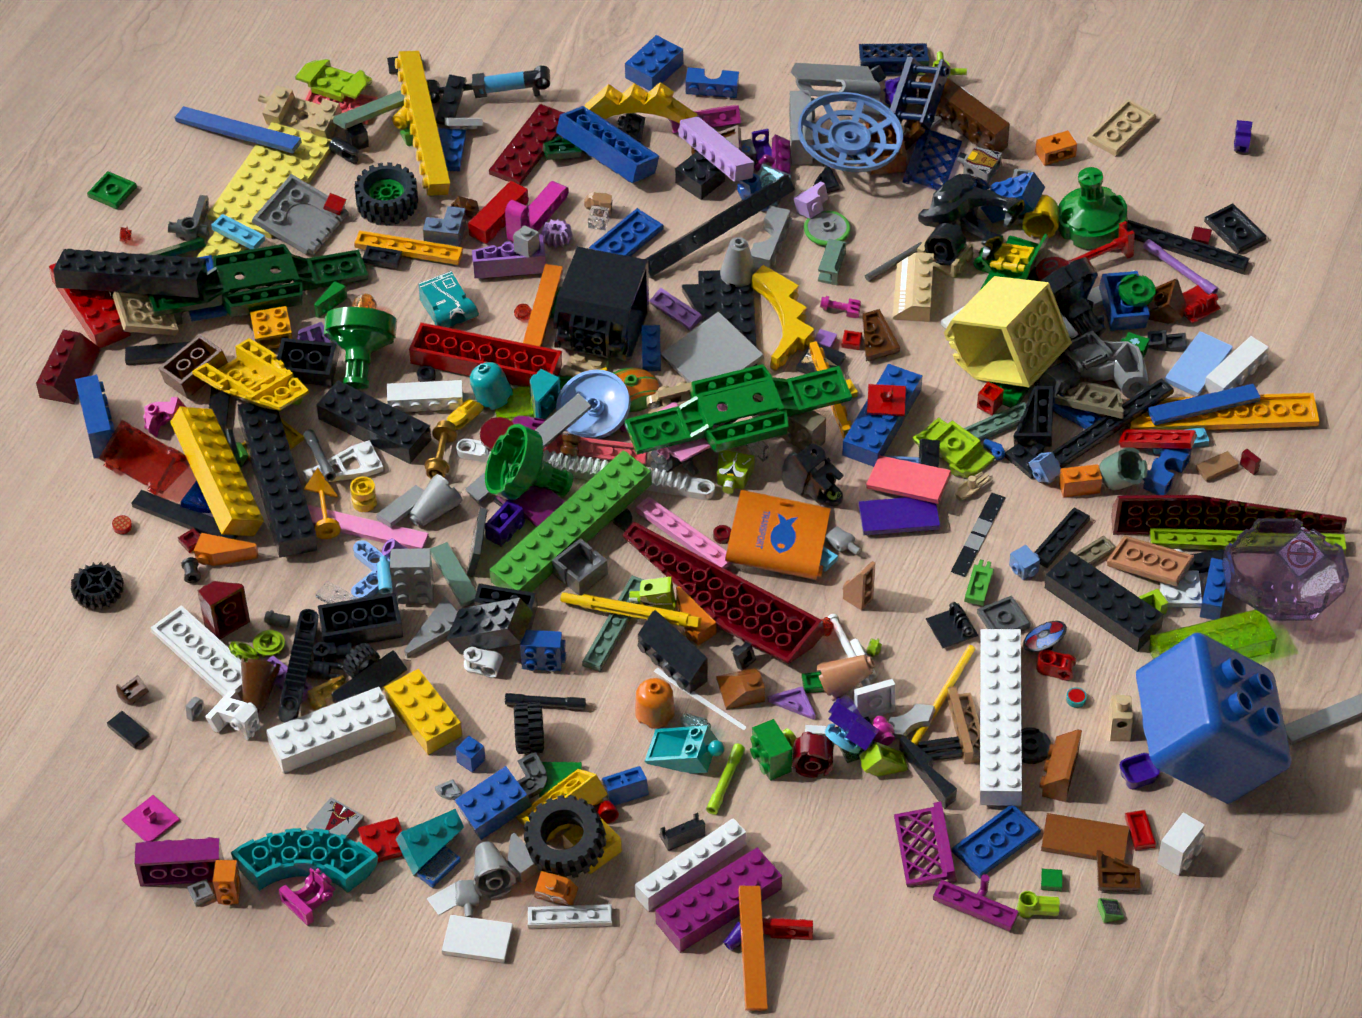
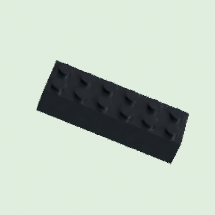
M339 380L316 404L319 420L364 442L370 440L372 446L408 464H411L432 440L429 424Z
M1071 551L1046 574L1044 587L1046 590L1136 652L1162 628L1163 613Z

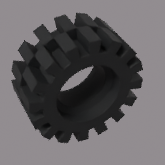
M362 643L360 646H355V650L352 649L350 655H346L347 659H344L342 667L351 678H354L378 661L380 655L368 643Z

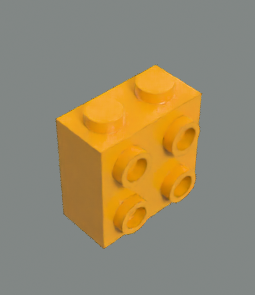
M286 306L250 312L254 338L258 344L267 349L280 347L282 338L293 339Z

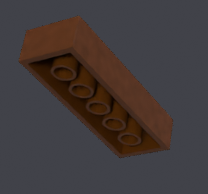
M926 73L919 78V82L933 83L935 74ZM947 78L935 116H940L947 125L953 127L960 135L969 139L972 144L983 149L1001 153L1008 147L1010 123ZM919 89L918 98H928L930 90Z

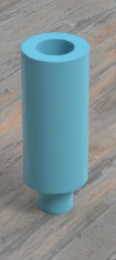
M386 556L380 557V562L377 563L379 593L388 594L393 592L390 562Z

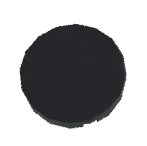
M1032 727L1021 729V756L1023 763L1037 764L1048 757L1051 741L1046 733L1043 734L1039 729Z

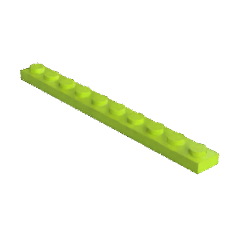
M1150 528V543L1172 549L1279 552L1300 533ZM1307 533L1325 554L1346 553L1345 534Z

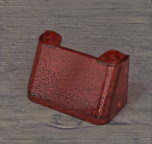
M121 420L99 457L100 460L105 462L103 464L104 467L111 471L115 468L148 487L147 491L154 495L158 493L163 494L190 466L185 454L145 434L124 420Z

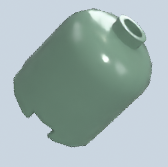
M1124 448L1104 458L1099 467L1102 483L1112 490H1122L1139 484L1146 478L1148 471L1147 462L1142 460L1139 455L1140 451L1135 448Z

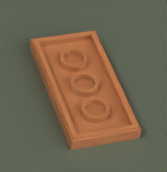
M1124 535L1108 558L1107 566L1177 587L1195 559L1194 555Z

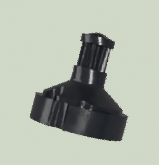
M1086 257L1062 266L1040 282H1049L1059 310L1067 315L1071 323L1075 324L1081 335L1093 331L1100 337L1106 328L1103 324H1100L1087 300L1098 273Z

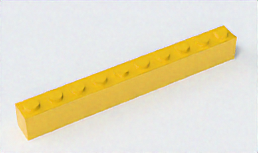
M419 50L399 51L398 58H395V68L399 70L398 81L402 83L401 94L405 97L404 107L408 109L407 120L411 123L410 134L414 136L413 147L417 149L416 160L420 162L419 173L423 175V189H426L427 196L448 195L450 180Z

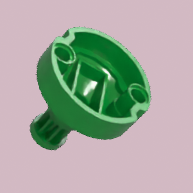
M1087 167L1078 174L1080 188L1068 193L1059 203L1058 229L1064 239H1071L1074 246L1085 249H1097L1119 238V223L1126 221L1128 227V209L1126 201L1121 195H1116L1112 192V189L1102 186V171L1095 167Z
M341 307L327 312L324 336L346 351V377L343 383L357 390L369 388L368 367L371 364V354L394 342L397 329L396 317L385 311L366 307Z
M521 424L511 425L504 435H500L491 450L485 469V485L487 490L491 494L510 501L519 498L532 485L539 488L545 487L554 491L556 495L564 497L570 491L573 484V474L567 470L561 471L543 460V440L540 433Z

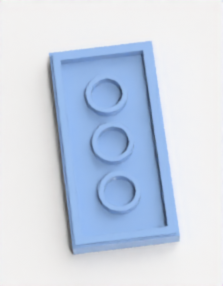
M1200 331L1166 375L1164 381L1191 395L1198 396L1204 389L1206 376L1227 358L1233 346Z

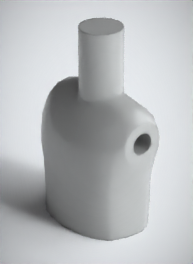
M838 526L832 529L825 538V541L838 551L842 552L848 549L855 555L861 552V549L853 544L855 537Z
M474 880L455 882L456 905L464 907L465 917L473 918L472 906H476L480 902L479 894L474 888Z

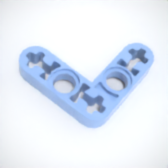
M360 540L353 546L354 556L371 569L372 572L352 587V600L371 597L379 592L378 584L371 585L369 583L371 580H378L377 563H372L370 560L373 558L380 559V557L384 556L369 542Z

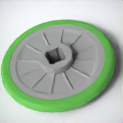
M828 210L822 211L811 219L807 218L804 224L805 235L812 242L824 246L827 245L828 239L844 241L849 236L851 229L846 217L838 212Z

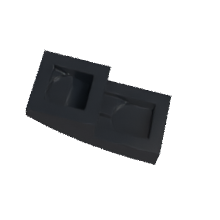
M1166 330L1148 332V348L1170 352H1180L1187 349L1186 333L1167 335Z

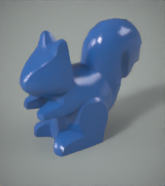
M754 173L753 178L740 180L741 184H737V191L742 200L762 188L760 176ZM769 206L761 211H767Z

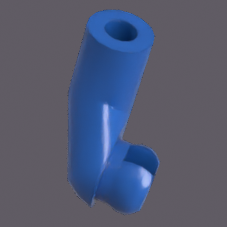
M988 439L984 440L983 448L991 450L996 460H1002L1005 457L1002 444Z

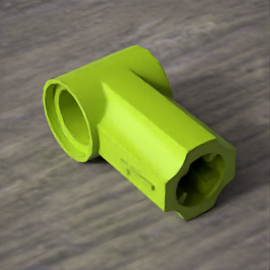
M1024 891L1019 896L1016 910L1019 911L1018 915L1022 918H1030L1033 915L1058 916L1060 899L1059 897L1037 896L1031 891Z

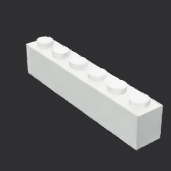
M734 818L636 883V899L649 912L746 846V831Z

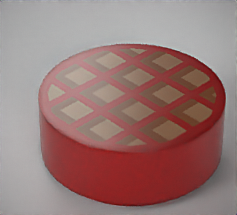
M125 515L115 517L112 521L114 532L117 534L128 533L132 529L131 519Z

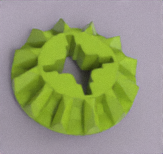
M275 630L262 631L253 640L254 649L257 654H262L263 657L266 655L273 656L276 653L280 654V651L284 649V637ZM272 640L273 645H270L268 648H266V644H269V642H271Z
M233 641L228 647L231 654L240 660L245 658L246 662H248V658L259 659L255 649L244 642Z

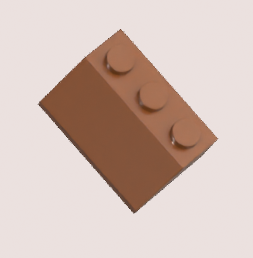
M1077 729L1056 736L1055 744H1050L1048 755L1051 758L1050 760L1046 759L1044 772H1047L1046 777H1041L1039 788H1043L1042 797L1066 802L1079 754L1082 730Z

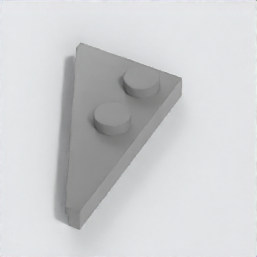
M446 597L440 601L404 649L407 658L448 636L457 610Z

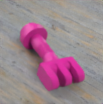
M829 296L821 298L820 308H823V310L827 311V307L847 311V317H859L860 300L849 298L847 304L829 300Z

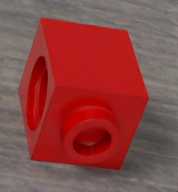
M987 382L978 392L977 408L993 416L1003 404L1004 389Z

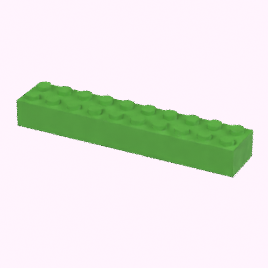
M623 450L489 569L491 583L497 587L533 592L553 574L552 560L580 538L587 543L652 485L651 470Z

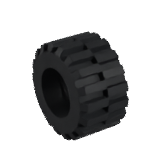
M515 703L514 729L517 753L531 754L535 751L536 753H543L545 748L541 703Z

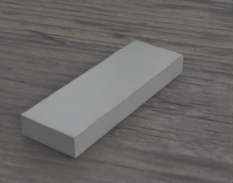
M415 485L377 513V520L390 528L410 514L424 490Z

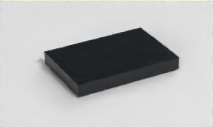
M1233 203L1206 216L1204 222L1237 254L1266 240V235Z

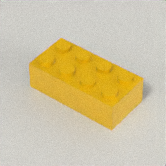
M419 668L384 687L387 703L427 755L462 737L461 722Z

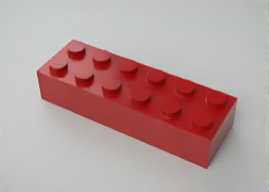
M55 263L49 266L52 282L56 286L53 272ZM57 288L91 341L100 349L131 336L130 332L123 330L114 299L108 291Z

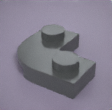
M536 751L518 760L525 777L517 782L529 799L538 795L547 784V772Z

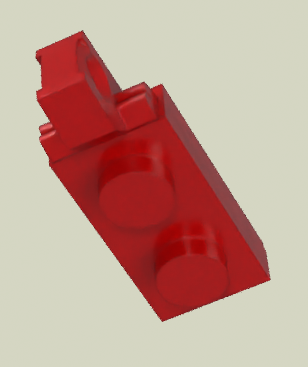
M762 918L763 934L771 935V938L813 939V920Z

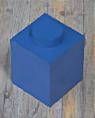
M470 736L455 748L457 763L472 773L486 760L484 745Z

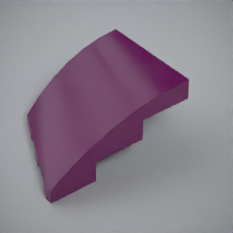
M534 485L520 495L519 498L512 500L515 504L523 507L524 519L527 518L536 527L565 502L551 490ZM496 496V498L502 504H504L507 501L506 499Z

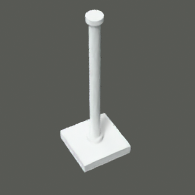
M829 615L827 621L835 630L848 658L856 656L839 623L838 615ZM867 677L861 682L863 687L854 689L855 705L866 720L895 712V683L893 679L871 685Z

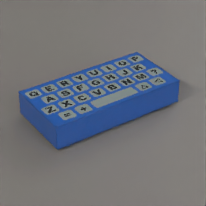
M445 846L417 872V877L433 888L461 862V858Z

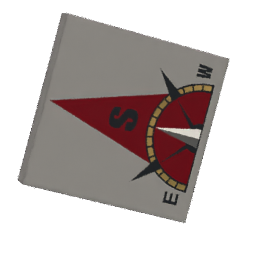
M330 797L306 825V829L329 830L330 833L343 834L349 838L364 821V816Z

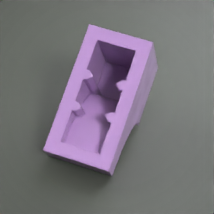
M819 182L794 197L798 214L811 219L824 211L822 204L829 199L825 183Z

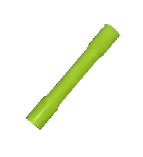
M735 743L731 750L719 783L706 807V811L710 814L716 815L719 811L727 787L745 751V747L742 744Z

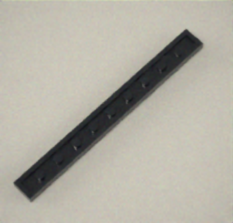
M782 175L645 258L648 260L649 277H653L793 192L795 188L789 175Z

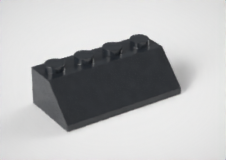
M654 610L638 633L637 646L642 653H646L655 665H659L668 677H672L680 689L691 694L708 682V658L661 614Z

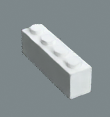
M1250 336L1206 376L1204 390L1214 393L1242 385L1249 375L1255 373L1258 366L1265 364L1268 359L1269 347Z
M462 380L387 384V403L402 412L456 410L463 404Z

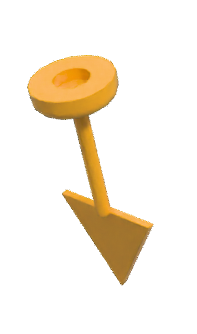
M317 467L304 490L316 492L320 495L323 519L319 520L314 526L317 537L320 539H332L340 534L341 527L337 520L328 518L324 495L336 498L338 495Z

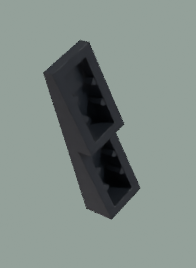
M903 735L900 738L899 750L903 752L905 758L936 799L942 802L943 808L946 809L956 800L957 788L932 768L933 759Z

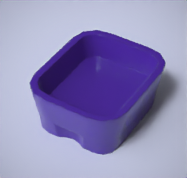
M1148 753L1125 758L1119 764L1121 776L1126 780L1127 787L1132 790L1154 783L1160 773V770L1152 763Z

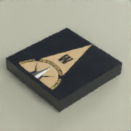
M818 344L819 348H823L824 362H828L830 368L841 366L846 358L845 353ZM810 346L796 366V371L804 374L817 371L810 355Z

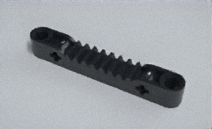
M304 609L299 614L279 705L278 718L283 723L296 719L299 716L319 619L318 613L312 609Z

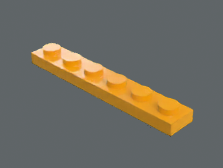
M359 230L354 242L355 248L366 250L367 245L399 250L402 251V256L454 265H459L463 254V247Z
M817 341L809 343L810 355L816 370L820 371L830 368L828 362H824L823 348H819ZM840 403L830 407L844 440L852 423L851 420L847 421L846 407Z

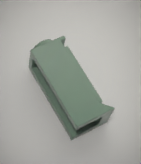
M828 239L818 268V272H820L818 282L837 285L838 274L846 255V242Z

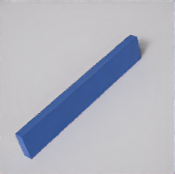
M1254 384L1148 407V414L1153 424L1159 425L1260 402L1261 397Z

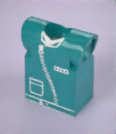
M452 271L418 283L419 300L436 326L449 328L479 315L476 305L472 300L466 298L465 292Z

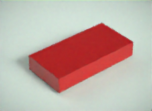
M1140 810L1125 813L1124 817L1127 826H1129V833L1135 851L1155 848L1156 842L1146 811Z

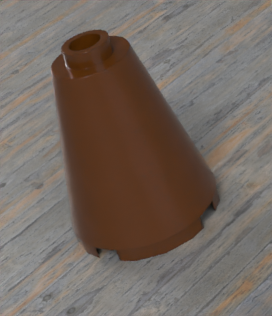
M241 658L243 702L255 705L259 714V710L263 711L281 664L276 663V666H274L270 661L250 658L246 662L245 658Z

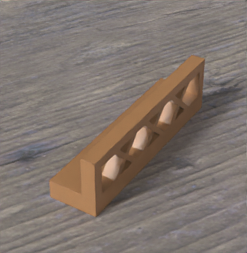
M956 686L948 687L947 702L955 732L961 744L964 764L980 762V756H973L974 747L980 750V725L971 692L958 694ZM960 700H968V706L966 708L961 707ZM964 715L973 719L970 725L965 722ZM969 731L977 735L974 741L970 740Z

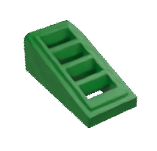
M337 282L331 284L314 304L315 316L317 318H320L347 299L346 286Z

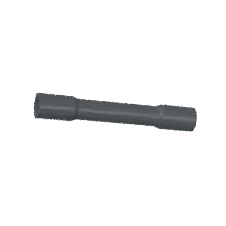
M311 429L306 430L304 438L311 448L325 480L333 481L336 474L328 462L315 432Z

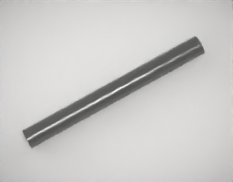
M922 242L866 274V280H872L897 265L900 261L917 253V248Z

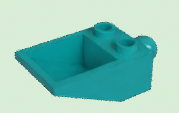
M708 725L655 729L645 763L689 774L707 773L712 757L723 754L724 744L716 738Z

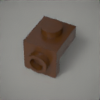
M458 196L455 202L451 204V207L465 208L466 216L474 217L479 212L478 202L473 199Z

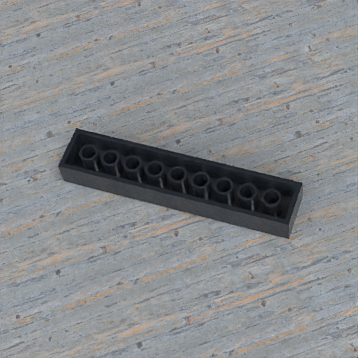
M251 403L238 404V420L279 558L317 551V535L279 411L259 407Z

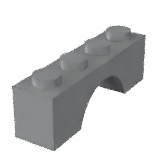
M769 206L764 218V230L771 237L766 241L754 243L751 249V255L757 270L762 265L770 269L772 266H775L777 253H780L782 249V240H786L787 228H790L792 225L790 210Z

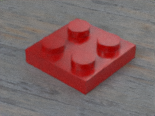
M398 817L358 828L362 844L378 855V863L403 856L396 841L397 836L402 832Z

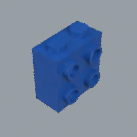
M526 630L520 643L522 669L530 671H561L562 663H566V640H562V632Z

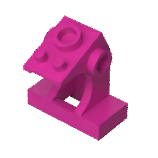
M171 397L170 402H154L144 406L145 414L143 417L146 423L144 428L148 429L149 434L157 438L160 427L172 420L180 406H186L178 397Z
M318 868L316 870L309 869L310 875L305 880L306 885L300 890L292 891L286 885L279 889L281 901L307 926L314 922L312 911L323 902L329 901L335 890L330 884L332 880L325 873L320 875L322 871ZM312 892L316 895L309 901L304 899Z

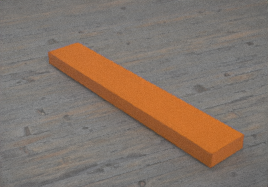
M545 264L523 343L542 347L562 277L563 266Z
M739 886L745 1011H766L768 1008L761 887Z

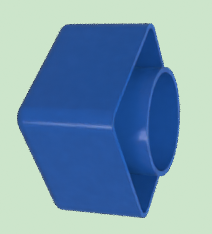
M1194 633L1136 671L1143 715V729L1147 739L1150 759L1158 770L1224 803L1231 804L1286 771L1291 766L1292 758L1276 679L1268 668L1202 633Z

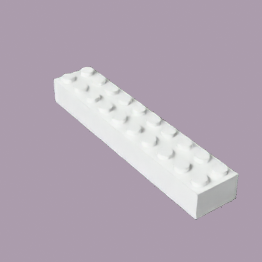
M981 629L980 805L1021 806V629Z

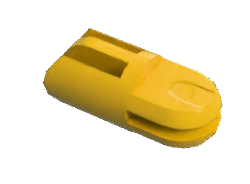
M469 398L447 417V420L454 423L456 430L462 429L478 416L484 407L481 403Z

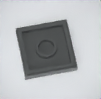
M1012 595L977 609V614L987 629H1021V631H1024L1031 626V623Z

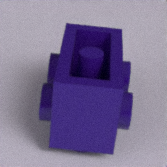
M507 500L486 522V539L500 547L509 542L513 534L518 529H521L525 523L523 507Z

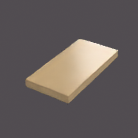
M1127 99L1087 137V141L1117 156L1156 119V114Z

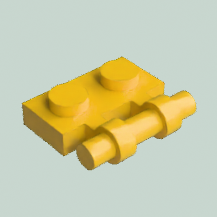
M1003 243L994 254L995 260H991L990 267L1001 271L1004 269L1011 270L1014 273L1023 272L1026 265L1022 264L1030 262L1035 249L1034 247Z

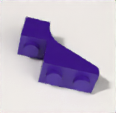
M845 694L842 699L838 697L828 711L831 713L828 720L847 731L848 734L845 738L866 751L879 729L863 718L849 696Z

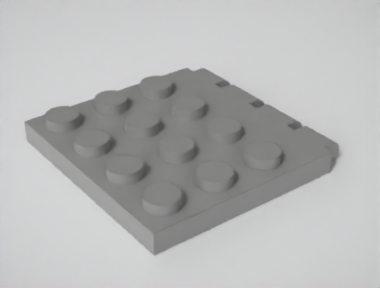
M291 174L253 217L252 223L302 253L314 255L349 212L343 208L341 214L337 215L324 210L323 207L328 195Z

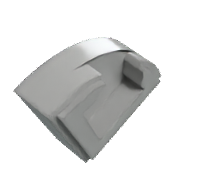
M454 779L435 786L436 793L442 798L455 800L462 795Z

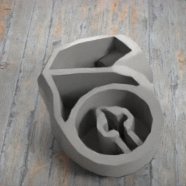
M1103 341L1112 351L1113 357L1110 359L1106 357V361L1087 370L1083 368L1084 371L1081 372V377L1098 381L1112 379L1128 399L1133 398L1149 387L1145 360L1139 347L1128 341ZM1087 343V344H1085V345H1083V346H1081V347H1079V348H1077V349H1074L1073 351H1076V350H1078V349H1080V348H1082V347H1084V346H1087V345H1089V344Z

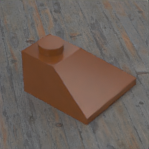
M752 668L716 676L726 710L765 702V686L757 669Z

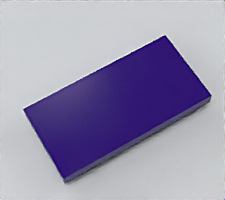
M909 497L859 501L858 503L863 535L940 529L936 503Z

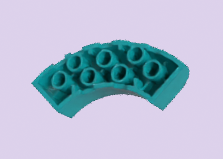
M292 828L285 829V832L277 834L267 833L266 837L255 841L252 839L231 851L233 860H237L238 869L259 891L283 879L308 877L310 875V868L313 870L318 868L322 871L320 875L325 873L332 880V883L349 893L370 876L378 863V855L361 842L350 840L343 834L337 835L330 833L329 830L316 828L313 830Z

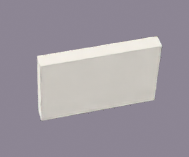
M450 915L442 954L505 963L513 924Z

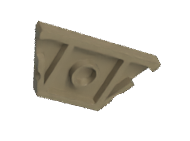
M1083 382L1077 387L1067 390V395L1063 397L1055 396V404L1076 408L1081 411H1090L1100 415L1104 414L1122 419L1124 417L1120 389Z

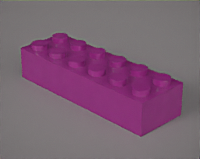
M757 847L656 909V924L681 953L740 916L739 886H760L762 902L782 890V875Z

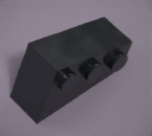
M1034 386L1023 416L1020 418L1018 428L1013 435L1014 446L1018 443L1022 446H1034L1040 442L1044 447H1052L1053 386Z
M480 583L478 584L474 599L475 606L521 598L533 612L526 630L532 629L538 606L536 593Z

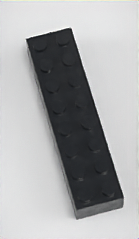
M63 249L53 269L56 288L199 298L208 277L205 258Z

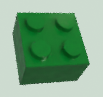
M772 719L752 727V736L750 737L752 748H750L753 759L758 760L763 775L766 774L771 781L792 772L793 749L776 721Z

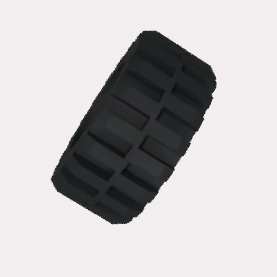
M560 795L555 800H552V798L547 799V803L544 805L540 803L536 806L537 811H532L528 816L530 822L527 821L524 826L526 831L524 833L525 846L534 865L538 866L540 871L566 878L571 875L572 878L579 877L578 874L581 872L584 874L589 872L591 865L595 867L599 863L597 858L603 856V848L606 846V832L599 813L596 812L592 804H588L582 798L577 800L576 796L569 795L568 798ZM574 824L584 830L581 840L572 848L555 850L546 844L550 833L561 825Z

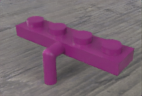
M775 134L772 138V156L765 154L756 163L754 169L760 171L768 162L772 164V170L783 175L788 174L790 177V140Z
M986 874L981 876L980 889L977 894L941 879L933 895V900L1007 931H1011L1019 914L1018 910L985 897L989 887V876Z

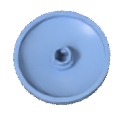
M589 370L571 378L559 393L556 411L578 393L591 405V409L566 430L569 434L593 439L605 438L616 432L623 425L630 411L631 400L627 387L617 375L609 371Z

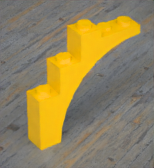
M661 82L650 92L645 91L634 83L624 93L608 84L585 104L586 108L604 120L625 113H645L665 117L680 124V120L697 117L698 115L673 98L674 91Z
M762 265L753 274L751 287L771 303L781 322L783 336L779 346L772 354L770 368L776 371L780 366L785 365L788 357L791 354H795L797 349L803 352L807 346H810L809 343L815 340V337H813L815 329L804 323L807 318V307L797 302L799 285Z

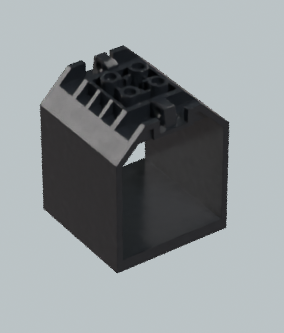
M577 246L557 297L553 320V329H556L554 347L607 358L622 359V361L631 360L642 331V325H644L649 312L648 260Z

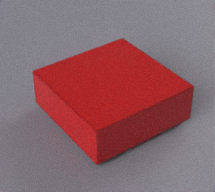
M330 193L323 209L340 215L347 199Z
M844 330L841 348L860 350L863 333Z

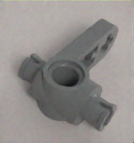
M199 196L193 217L189 216L178 219L177 223L169 221L168 233H176L177 237H183L185 241L199 238L200 235L208 236L209 225H203L209 207L208 196Z

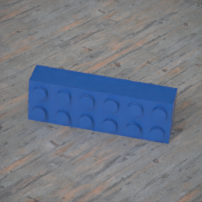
M585 106L560 114L556 133L588 153L589 156L600 161L601 164L606 165L615 173L624 177L628 182L634 183L656 173L660 157L658 154Z
M888 364L877 384L906 386L905 416L867 414L866 401L843 440L842 456L874 467L879 455H885L920 394L923 375Z

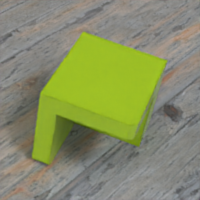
M1159 589L1139 596V598L1161 613H1167L1168 601Z

